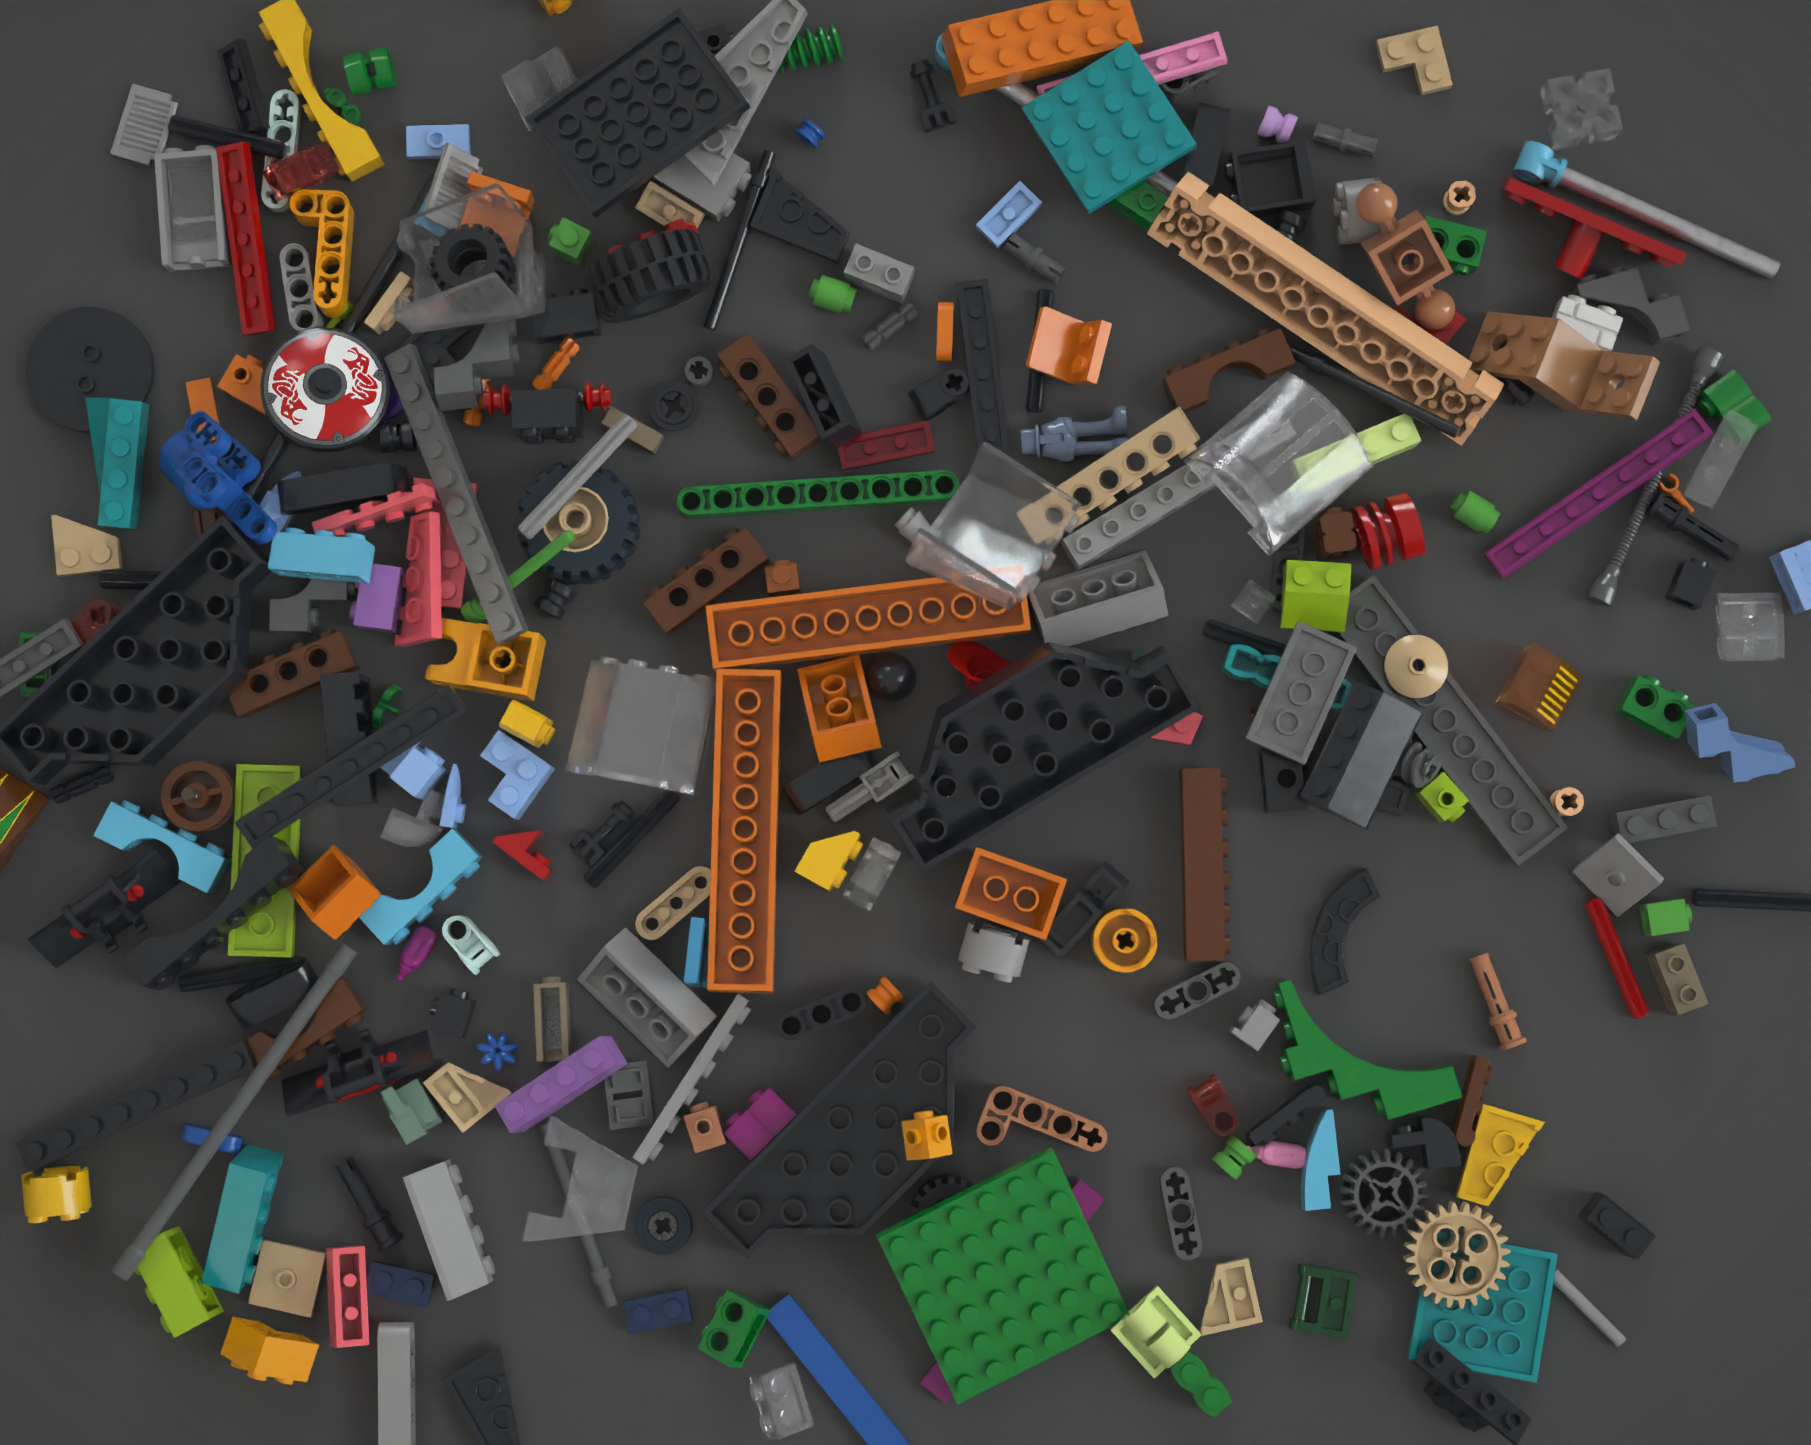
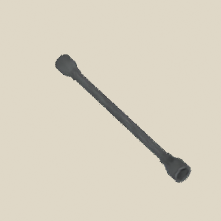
M1704 346L1699 348L1693 361V375L1689 381V390L1685 394L1674 422L1693 410L1692 408L1698 399L1697 397L1701 389L1705 387L1707 381L1717 372L1723 359V355L1720 352ZM1662 470L1646 481L1636 503L1637 506L1634 507L1635 509L1631 513L1630 520L1626 524L1625 531L1621 535L1620 542H1618L1619 546H1616L1610 564L1605 567L1603 573L1593 582L1587 598L1594 603L1611 607L1617 593L1618 577L1621 573L1619 567H1622L1623 560L1627 556L1628 549L1632 545L1631 542H1633V538L1637 534L1636 531H1638V527L1642 523L1641 520L1645 516L1646 509L1650 505L1651 498H1653L1654 491H1656V487H1658L1659 480H1661L1665 470Z

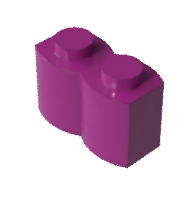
M771 1087L766 1091L759 1088L748 1100L751 1106L743 1114L737 1111L725 1123L728 1129L724 1134L750 1161L798 1115Z

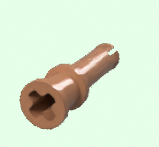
M1488 952L1469 959L1491 1014L1488 1022L1490 1026H1494L1500 1041L1499 1050L1504 1051L1526 1043L1527 1039L1522 1037L1515 1020L1517 1013L1513 1009H1509ZM1484 972H1486L1487 975H1488V978H1489V980H1490V983H1491V986H1492V988H1493V991H1494V993H1495L1496 998H1493V996H1492V993H1491L1490 988H1489V986H1488V983H1487V981H1486ZM1496 1004H1499L1501 1013H1499ZM1505 1024L1507 1025L1512 1038L1508 1037V1034L1504 1026Z

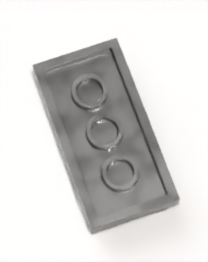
M1298 621L1245 739L1296 763L1305 765L1357 647Z

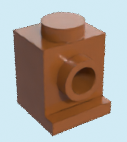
M778 560L771 562V565H766L765 574L769 597L801 594L797 562Z

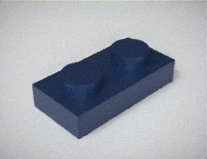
M373 1260L371 1261L367 1277V1294L428 1307L436 1274Z
M687 1288L623 1301L629 1334L693 1321Z

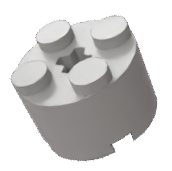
M1379 177L1335 183L1336 198L1332 199V209L1334 217H1339L1340 226H1337L1339 245L1358 244L1380 232L1377 224L1364 221L1356 209V200L1359 192L1371 183H1382V181H1379Z
M969 921L958 960L963 962L962 969L975 974H980L981 970L994 973V979L1008 983L1012 982L1013 977H1020L1030 938L1024 936L1023 941L1016 939L1017 932L983 923L980 929L974 928L975 922Z

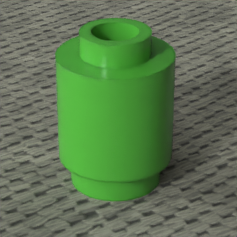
M822 274L820 280H813L808 297L814 298L812 305L840 314L842 311L850 313L857 289L850 287V283Z
M1467 490L1465 494L1459 492L1450 506L1454 510L1453 518L1477 532L1483 531L1486 534L1492 529L1500 515V512L1495 509L1494 504L1471 490Z

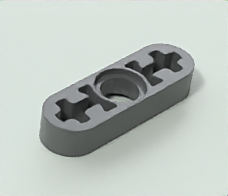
M1218 963L1160 992L1154 999V1010L1163 1019H1175L1235 989L1241 979L1240 971L1232 963ZM1221 968H1224L1226 971L1232 970L1234 976L1230 978L1231 984L1227 985L1225 982H1220L1214 985L1218 991L1212 993L1211 984L1204 976L1210 974V978L1213 980L1221 975ZM1195 981L1203 983L1206 988V994L1200 1000H1193L1188 994L1189 985ZM1182 988V995L1190 1005L1184 1008L1183 1002H1180L1173 1006L1175 1012L1172 1014L1167 1010L1161 1011L1160 1006L1164 1004L1162 998L1167 996L1169 1000H1173L1179 997L1176 990Z
M1170 1166L1161 1173L1159 1183L1172 1248L1179 1258L1193 1260L1202 1251V1240L1188 1174L1182 1168ZM1175 1172L1178 1177H1183V1182L1178 1184L1181 1195L1187 1193V1199L1176 1198L1170 1202L1168 1201V1196H1175L1173 1187L1166 1185V1180L1171 1178L1170 1173ZM1177 1204H1185L1190 1210V1216L1184 1222H1176L1172 1218V1209ZM1193 1224L1194 1230H1187L1188 1238L1196 1242V1246L1191 1247V1253L1186 1254L1184 1249L1178 1248V1244L1183 1243L1182 1232L1180 1231L1175 1234L1174 1228H1187Z

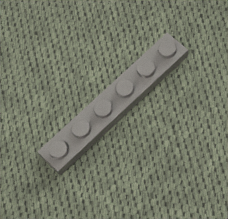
M740 993L737 994L632 1158L642 1164H645L648 1159L654 1162L664 1146L659 1141L666 1131L672 1134L681 1120V1117L677 1115L683 1104L689 1107L698 1094L699 1090L694 1088L701 1077L707 1079L717 1063L712 1061L718 1050L724 1053L734 1038L730 1034L735 1023L742 1025L750 1013L751 1009L747 1007L750 1002L748 998Z

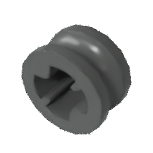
M693 357L685 366V375L692 385L704 387L712 381L714 376L713 367L705 357ZM697 364H703L704 370L708 371L706 376L702 374V379H696L695 374L691 372L693 367L697 369Z

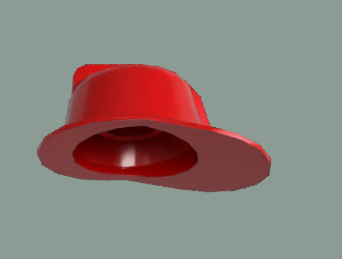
M971 641L955 643L948 649L947 653L949 663L963 674L967 689L1011 664L984 645Z

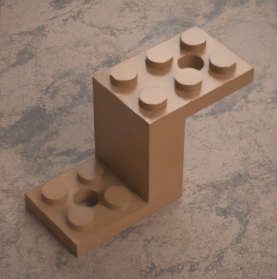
M1487 312L1468 359L1473 362L1469 369L1480 375L1484 370L1493 377L1520 380L1563 411L1638 420L1660 361L1654 356L1603 351L1559 318ZM1507 340L1506 346L1500 348L1501 344ZM1625 379L1624 385L1616 390L1618 383Z

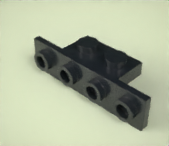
M1428 1338L1425 1340L1412 1363L1432 1379L1428 1382L1424 1392L1431 1397L1433 1403L1455 1416L1458 1423L1464 1428L1476 1432L1490 1425L1513 1445H1517L1530 1424L1531 1418L1434 1339Z

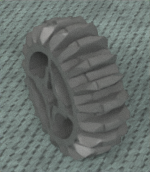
M1383 1149L1381 1159H1379L1377 1151L1371 1150V1161L1369 1162L1364 1155L1358 1156L1362 1166L1359 1168L1353 1163L1349 1164L1348 1167L1355 1174L1353 1177L1343 1174L1342 1179L1350 1182V1187L1342 1186L1339 1190L1341 1193L1349 1194L1350 1196L1341 1200L1342 1206L1352 1205V1208L1345 1213L1346 1216L1353 1218L1358 1215L1354 1226L1360 1228L1367 1222L1365 1233L1369 1235L1373 1233L1377 1226L1379 1237L1385 1236L1386 1227H1388L1392 1236H1397L1398 1230L1396 1225H1399L1403 1231L1407 1232L1409 1225L1406 1223V1220L1409 1218L1412 1222L1416 1223L1415 1219H1418L1413 1214L1414 1210L1425 1211L1424 1206L1417 1204L1418 1199H1428V1194L1418 1192L1419 1188L1427 1186L1426 1181H1415V1178L1421 1175V1169L1415 1168L1409 1171L1414 1161L1408 1158L1401 1164L1402 1153L1396 1152L1392 1160H1390L1391 1154L1388 1149ZM1379 1167H1393L1396 1169L1392 1175L1389 1174L1384 1180L1380 1181L1368 1174ZM1403 1177L1408 1185L1406 1204L1399 1199L1397 1194ZM1361 1182H1364L1370 1191V1197L1364 1209L1359 1201ZM1372 1183L1385 1189L1389 1186V1188L1387 1189V1193L1390 1195L1389 1197L1395 1201V1203L1388 1199H1379L1380 1193L1377 1191L1378 1189L1372 1185ZM1384 1206H1391L1399 1212L1388 1219H1375L1371 1217L1375 1211L1378 1212Z

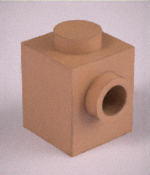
M706 1101L689 1107L690 1113L683 1117L695 1153L728 1142L724 1134L725 1131L717 1105L709 1107Z

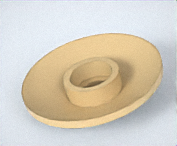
M1409 635L1396 641L1388 650L1384 660V673L1389 685L1397 693L1408 698H1424L1435 693L1443 685L1448 673V661L1444 650L1436 641L1423 635ZM1414 660L1422 661V671L1414 670L1412 665Z

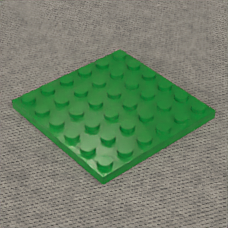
M1051 1147L875 1234L957 1405L1116 1325L1126 1314L1130 1315Z

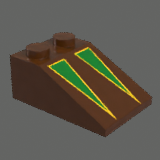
M1 766L0 874L50 800V798Z

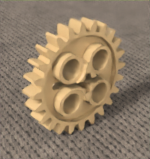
M1449 1201L1448 1210H1445L1438 1203L1436 1204L1437 1214L1433 1215L1426 1209L1424 1211L1427 1218L1425 1222L1415 1219L1419 1227L1418 1231L1408 1230V1233L1414 1240L1413 1242H1405L1404 1246L1412 1250V1253L1403 1256V1259L1406 1262L1413 1263V1265L1406 1269V1273L1417 1275L1412 1281L1415 1287L1424 1284L1420 1292L1426 1297L1433 1292L1432 1301L1435 1304H1438L1444 1297V1305L1447 1308H1451L1453 1301L1456 1300L1457 1305L1463 1309L1465 1299H1468L1476 1306L1477 1295L1480 1294L1488 1300L1489 1296L1486 1289L1490 1287L1498 1291L1499 1288L1494 1282L1495 1279H1506V1276L1499 1270L1500 1267H1510V1264L1503 1260L1502 1256L1511 1253V1251L1501 1246L1508 1238L1504 1234L1497 1235L1502 1226L1497 1222L1489 1225L1493 1216L1486 1213L1481 1217L1482 1208L1476 1205L1470 1212L1469 1204L1464 1201L1459 1210L1453 1201ZM1463 1226L1464 1231L1461 1233L1459 1240L1458 1230L1459 1227ZM1443 1228H1449L1451 1233L1449 1240L1445 1243H1438V1232ZM1475 1234H1481V1245L1476 1249H1470V1238ZM1459 1249L1463 1252L1462 1257H1456L1454 1260L1450 1255L1452 1252L1456 1253ZM1438 1260H1443L1445 1263L1444 1271L1439 1275H1432V1264ZM1469 1266H1475V1277L1470 1281H1464V1270ZM1454 1271L1455 1281L1453 1283H1450L1449 1280L1452 1277Z

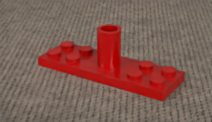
M1506 176L1501 188L1507 190L1505 197L1525 205L1527 200L1536 203L1534 209L1541 213L1554 217L1556 212L1575 220L1553 267L1580 279L1584 277L1604 233L1622 240L1623 242L1620 247L1642 255L1644 250L1652 253L1649 258L1650 260L1671 268L1673 262L1682 265L1687 255L1685 252Z

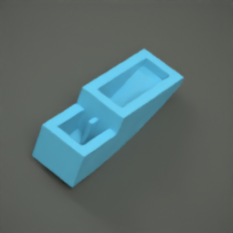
M1330 1108L1321 1110L1306 1146L1305 1162L1301 1172L1300 1184L1301 1208L1305 1211L1331 1208L1328 1176L1340 1175L1334 1112Z

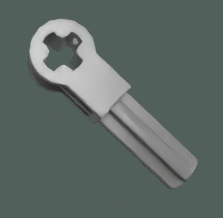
M897 751L859 776L863 783L826 807V811L834 822H838L873 798L876 803L881 802L916 777L914 774L908 773L900 761L899 757L901 755ZM891 766H893V768L895 769V771H896L897 774L899 775V779L896 777V775H895L894 772L892 771Z

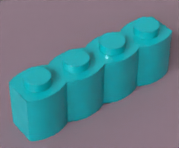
M1231 645L1227 649L1221 672L1233 680H1251L1257 687L1267 690L1281 657L1261 655L1257 650L1247 645ZM1344 678L1331 705L1330 712L1342 710L1353 688V685Z

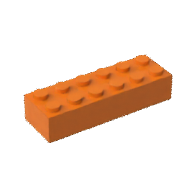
M1051 0L950 24L941 37L959 97L1087 67L1127 41H1130L1136 51L1143 43L1130 0Z

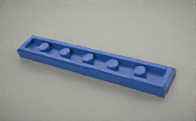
M790 1293L770 1308L771 1311L767 1317L769 1322L868 1445H911Z

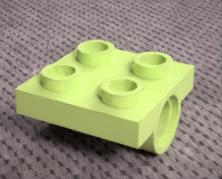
M1158 1285L1128 1311L1130 1315L1126 1314L1116 1325L1110 1328L1113 1334L1154 1379L1164 1369L1170 1368L1178 1362L1190 1349V1345L1202 1335Z

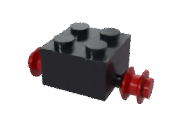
M588 381L583 388V394L582 391L577 392L576 389L511 391L506 384H503L501 391H495L492 385H489L488 391H483L484 410H489L490 416L494 415L495 410H502L504 415L507 416L512 409V429L520 440H525L526 444H542L544 439H556L557 443H574L575 438H583V405L588 413L592 412L593 407H600L603 413H605L606 406L612 405L611 387H605L604 381L601 382L599 388H593L590 381Z

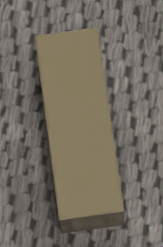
M611 406L602 421L603 427L610 429L624 413ZM633 419L637 424V428L626 439L655 455L664 436Z

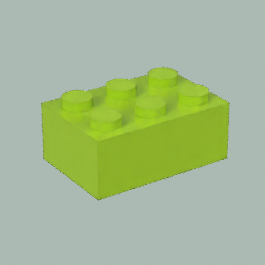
M178 1226L157 1235L134 1272L137 1275H142L147 1285L145 1293L152 1304H157L162 1314L160 1321L167 1333H172L173 1337L176 1338L224 1312L212 1287L201 1283L204 1272L181 1227Z

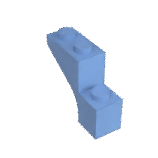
M1716 703L1685 710L1688 744L1699 758L1714 757L1720 753L1721 768L1733 783L1747 782L1755 777L1779 774L1783 770L1795 768L1794 759L1785 751L1781 743L1729 730L1728 717Z

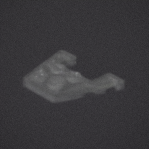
M549 1116L543 1145L575 1152V1158L562 1217L556 1218L528 1212L522 1242L623 1231L626 1225L638 1166L588 1138L580 1131L571 1128L558 1118Z

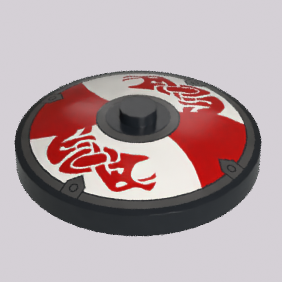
M336 328L308 329L287 338L269 356L261 376L260 391L262 405L272 426L292 444L314 452H337L362 443L380 426L389 405V377L378 353L360 337Z

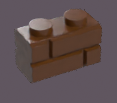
M1342 507L1325 509L1323 514L1318 515L1319 519L1311 527L1313 541L1317 542L1314 545L1316 559L1325 561L1345 558L1357 547L1355 532L1351 531L1354 528L1352 513L1348 511L1342 512Z

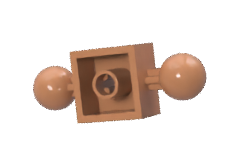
M1371 183L1365 186L1357 196L1356 209L1364 221L1377 224L1380 232L1360 244L1387 293L1397 305L1416 295L1418 299L1415 303L1414 312L1417 321L1427 329L1437 330L1444 328L1452 321L1455 315V303L1447 292L1434 289L1433 284L1453 273V270L1426 220L1415 210L1397 221L1394 214L1397 210L1398 201L1393 189L1384 183ZM1408 254L1409 259L1404 262L1402 259Z

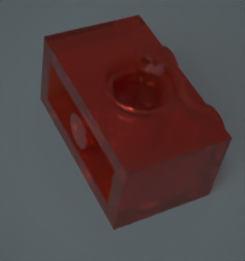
M324 141L269 165L263 172V175L278 202L293 195L298 190L310 188L333 178L340 168L327 142Z

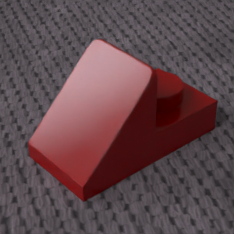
M536 830L496 836L492 841L541 880L547 881L554 872L548 867L551 863L548 858L537 850L533 855L529 852L543 835L544 831Z

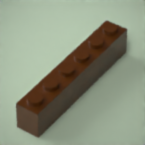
M1182 768L1180 770L1184 961H1225V954H1230L1231 952L1230 935H1225L1224 922L1230 921L1229 903H1224V890H1229V872L1223 871V858H1228V839H1222V826H1227L1228 812L1227 807H1222L1221 794L1227 793L1226 775H1221V768Z

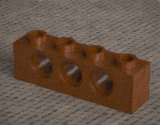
M746 333L717 354L720 361L717 368L727 381L730 379L734 380L739 387L735 393L745 406L751 404L757 414L753 416L764 432L768 429L776 438L772 441V444L782 457L788 455L793 461L822 440L814 422L749 333ZM754 367L758 371L757 376L753 380H744L740 376L744 368ZM765 392H772L776 395V400L772 405L764 406L759 402L760 396ZM783 417H789L795 421V424L791 430L782 431L777 427L778 421Z
M746 527L741 531L736 528L729 532L723 538L725 543L714 550L713 547L706 549L697 557L699 562L691 568H688L687 565L680 568L671 576L673 578L672 582L665 587L659 584L646 594L648 599L643 603L667 636L705 610V605H712L770 562L765 552ZM728 553H734L739 556V563L731 569L725 568L722 565V559ZM702 572L713 574V582L708 587H700L696 583L698 575ZM678 590L685 591L688 594L687 602L682 606H675L671 603L672 594Z
M335 629L327 630L317 636L319 640L308 645L305 641L289 647V653L278 657L277 654H273L259 660V666L250 670L247 667V679L229 695L237 716L245 719L321 686L320 675L351 673L360 669L346 633L342 631L336 632ZM325 651L327 654L326 663L322 667H315L313 663L315 654ZM290 664H296L298 668L296 677L292 680H286L284 676L285 668ZM265 676L268 679V687L264 692L258 693L255 689V683L257 679Z

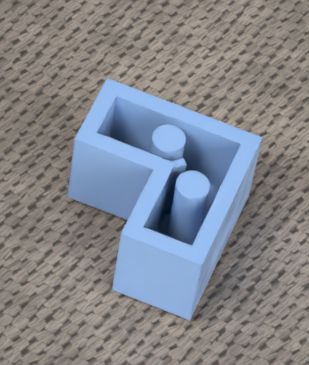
M500 730L496 732L480 755L506 774L488 801L516 820L522 817L555 770L549 763Z
M417 743L380 768L387 772L393 781L413 797L426 800L448 773V770L442 766L445 760L427 747L422 750L418 747L419 743Z

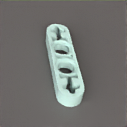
M287 89L279 90L272 96L269 113L270 129H268L267 138L275 139L276 132L281 128L291 130V138L285 143L286 151L283 159L288 161V169L282 174L274 173L272 171V164L277 159L265 156L261 191L264 204L271 211L277 213L283 212L290 207L289 201L293 195L302 112L299 98L294 92ZM286 98H289L290 102L294 104L293 107L287 108L286 115L290 121L293 120L292 123L284 120V111L279 106V104L285 103ZM271 179L280 182L279 191L284 196V199H279L277 204L269 198L270 195L276 194L277 189L274 181L270 182Z

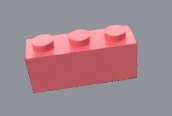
M354 1245L326 1248L330 1346L342 1348L369 1345L365 1246Z

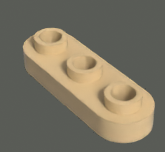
M703 866L692 868L641 911L635 923L639 935L648 940L661 938L710 896L711 870ZM700 876L705 877L707 880V885L703 889L697 888L695 884L696 879ZM675 897H679L683 901L682 907L677 910L671 906V901ZM650 918H655L658 921V927L655 930H650L647 927V921Z

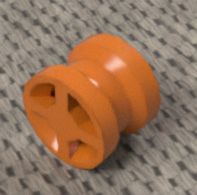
M885 976L879 980V985L875 989H869L866 992L867 996L887 1016L892 1012V1007L896 1003H901L906 999Z

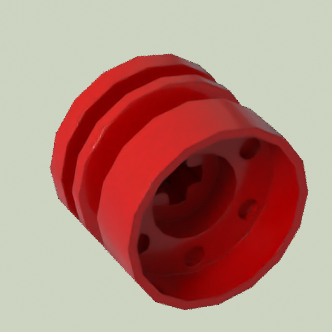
M1406 492L1384 498L1383 514L1374 501L1367 504L1366 510L1362 505L1352 508L1353 532H1355L1357 548L1370 571L1381 568V560L1385 566L1392 565L1393 549H1395L1402 561L1425 555L1426 548L1422 526L1415 506Z

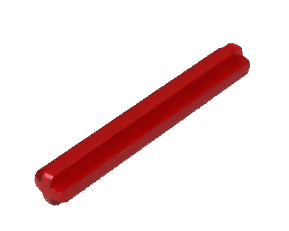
M1594 898L1587 901L1585 908L1631 1017L1639 1019L1648 1015L1649 1008L1603 899Z

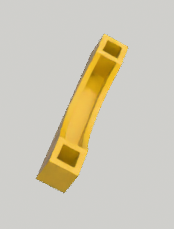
M280 0L259 11L258 13L263 20L259 27L268 42L272 39L274 40L278 49L273 51L282 69L288 66L293 75L288 80L296 95L302 93L307 103L302 106L310 121L317 120L322 130L318 131L317 134L326 149L332 147L336 157L331 160L340 176L346 174L351 182H354L384 166L385 164L366 130L347 122L335 114L320 98L312 79L309 64V46L312 29L295 0Z

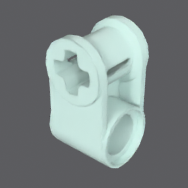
M452 916L444 922L442 933L445 940L458 953L459 958L473 974L477 975L480 973L479 968L493 956L498 957L501 955L493 942L467 916ZM456 920L462 921L466 926V934L461 939L455 938L451 933V925ZM484 949V952L474 959V956Z

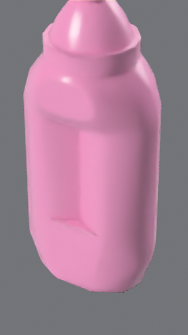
M1270 1141L1264 1146L1261 1143L1253 1147L1247 1145L1257 1155L1256 1158L1267 1165L1290 1169H1299L1304 1166L1306 1148L1301 1145L1279 1141Z

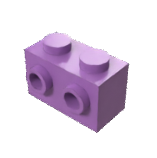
M373 563L370 584L355 583V588H358L357 601H352L350 608V619L354 620V626L360 629L397 633L398 612L404 588L402 587L403 574L405 575L406 573L404 569Z

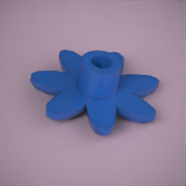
M487 1033L486 1041L488 1044H478L476 1048L486 1053L481 1059V1064H487L493 1060L495 1069L499 1071L503 1061L515 1064V1059L509 1053L516 1051L518 1045H506L508 1038L506 1033H503L498 1041L491 1033Z

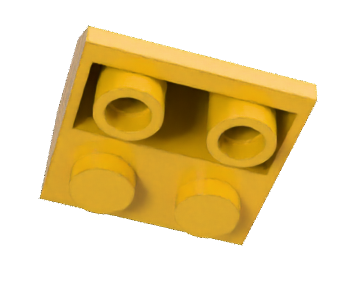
M856 831L810 843L795 872L829 892L833 886L839 889L848 873L843 869L848 859L855 861L863 847V843L859 841L861 835Z

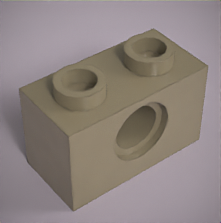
M1675 943L1646 954L1669 1015H1681L1709 1004L1685 943Z

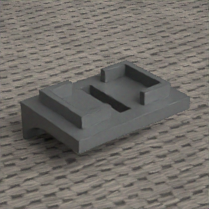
M647 1060L628 1062L627 1065L602 1080L607 1130L654 1124ZM641 1090L642 1096L613 1100L612 1094Z

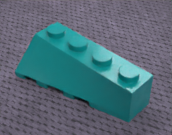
M85 397L100 494L97 525L137 530L150 404L141 401Z

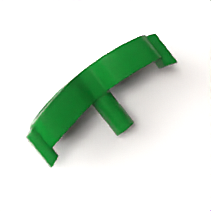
M328 87L323 90L326 99L335 108L342 110V115L347 122L356 126L360 124L362 116L360 109L353 104L346 106L348 98L342 90L338 88L330 89Z
M394 684L386 689L373 712L372 726L378 729L382 727L381 724L386 710L395 715L398 714L399 709L390 705V703L399 691L402 692L404 690L403 688Z

